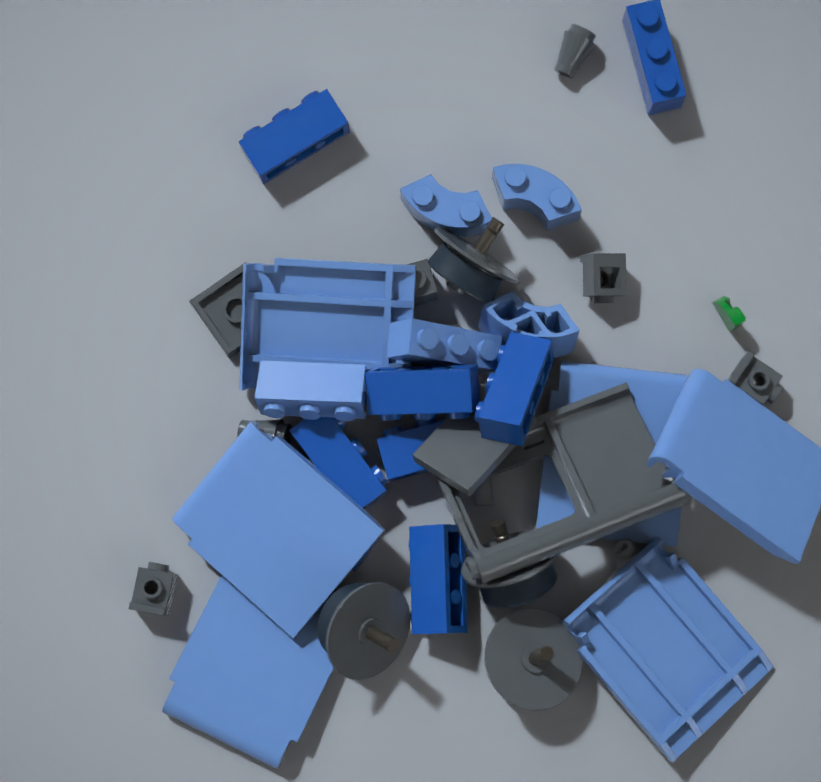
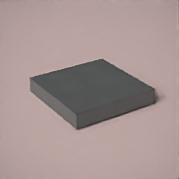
M243 264L189 301L229 359L241 350Z

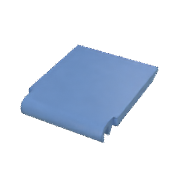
M283 257L275 258L274 264L243 263L239 390L256 389L260 360L366 364L367 371L380 367L412 366L411 362L387 358L390 323L414 319L416 265Z
M561 361L558 391L551 390L548 412L627 382L633 402L656 445L687 379V375ZM543 457L536 529L571 516L575 512L555 466L549 457ZM681 507L602 538L613 540L629 539L632 542L649 544L656 537L664 540L661 545L677 547Z
M692 370L647 461V466L651 467L656 462L666 464L667 468L662 478H676L674 484L772 555L798 564L821 507V448L728 379L721 381L706 370Z
M251 420L172 519L180 529L192 538L188 543L191 548L287 634L295 638L384 532V529L368 512L281 436L273 438L271 434H266L258 428L259 423Z
M656 537L563 620V624L581 646L576 651L665 757L673 763L774 666L761 647L683 557L677 559L676 554L673 552L668 553L661 545L664 540Z
M221 575L169 677L175 683L164 703L162 712L278 769L291 740L299 742L334 670L327 652L319 642L317 632L319 616L327 600L296 637L292 638Z

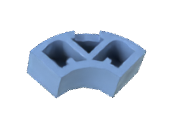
M506 164L493 167L492 180L503 210L518 208L529 211L540 219L546 231L579 220L582 209L577 198L569 187L555 175L541 168L525 164Z
M432 174L400 188L401 201L406 209L417 221L429 229L435 230L436 227H440L459 237L477 236L482 234L485 229H488L487 225L492 218L478 190L468 193L452 192L439 185Z
M513 291L484 304L478 325L481 332L502 336L501 345H506L510 332L552 340L554 358L572 353L580 332L561 304L550 307L534 306L521 300Z

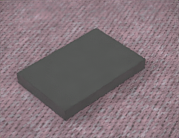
M480 382V401L484 402L487 394L486 385ZM474 411L470 412V417L450 419L448 416L412 455L415 463L470 497L516 445L481 438L479 423L475 422ZM534 415V417H533V420H532L531 426H530V428H529V431H530V430L536 425V423H537V419H536V416H535V415Z

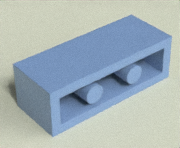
M411 318L390 323L387 358L428 366L478 364V374L495 372L498 366L497 355L501 346L502 336Z
M260 360L255 401L261 415L271 418L300 416L308 420H316L320 417H332L341 421H353L355 418L366 419V364Z

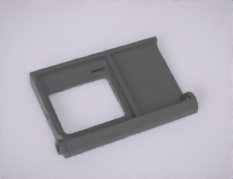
M627 382L537 416V423L528 432L524 445H516L487 477L495 476L541 457H549L575 509L574 514L494 546L483 547L459 496V490L434 475L468 552L469 558L465 559V562L473 580L479 578L481 583L485 584L687 504L686 492L674 484L676 478H662L667 468L664 463L656 462L651 467L647 466V461L655 447V443L633 402Z

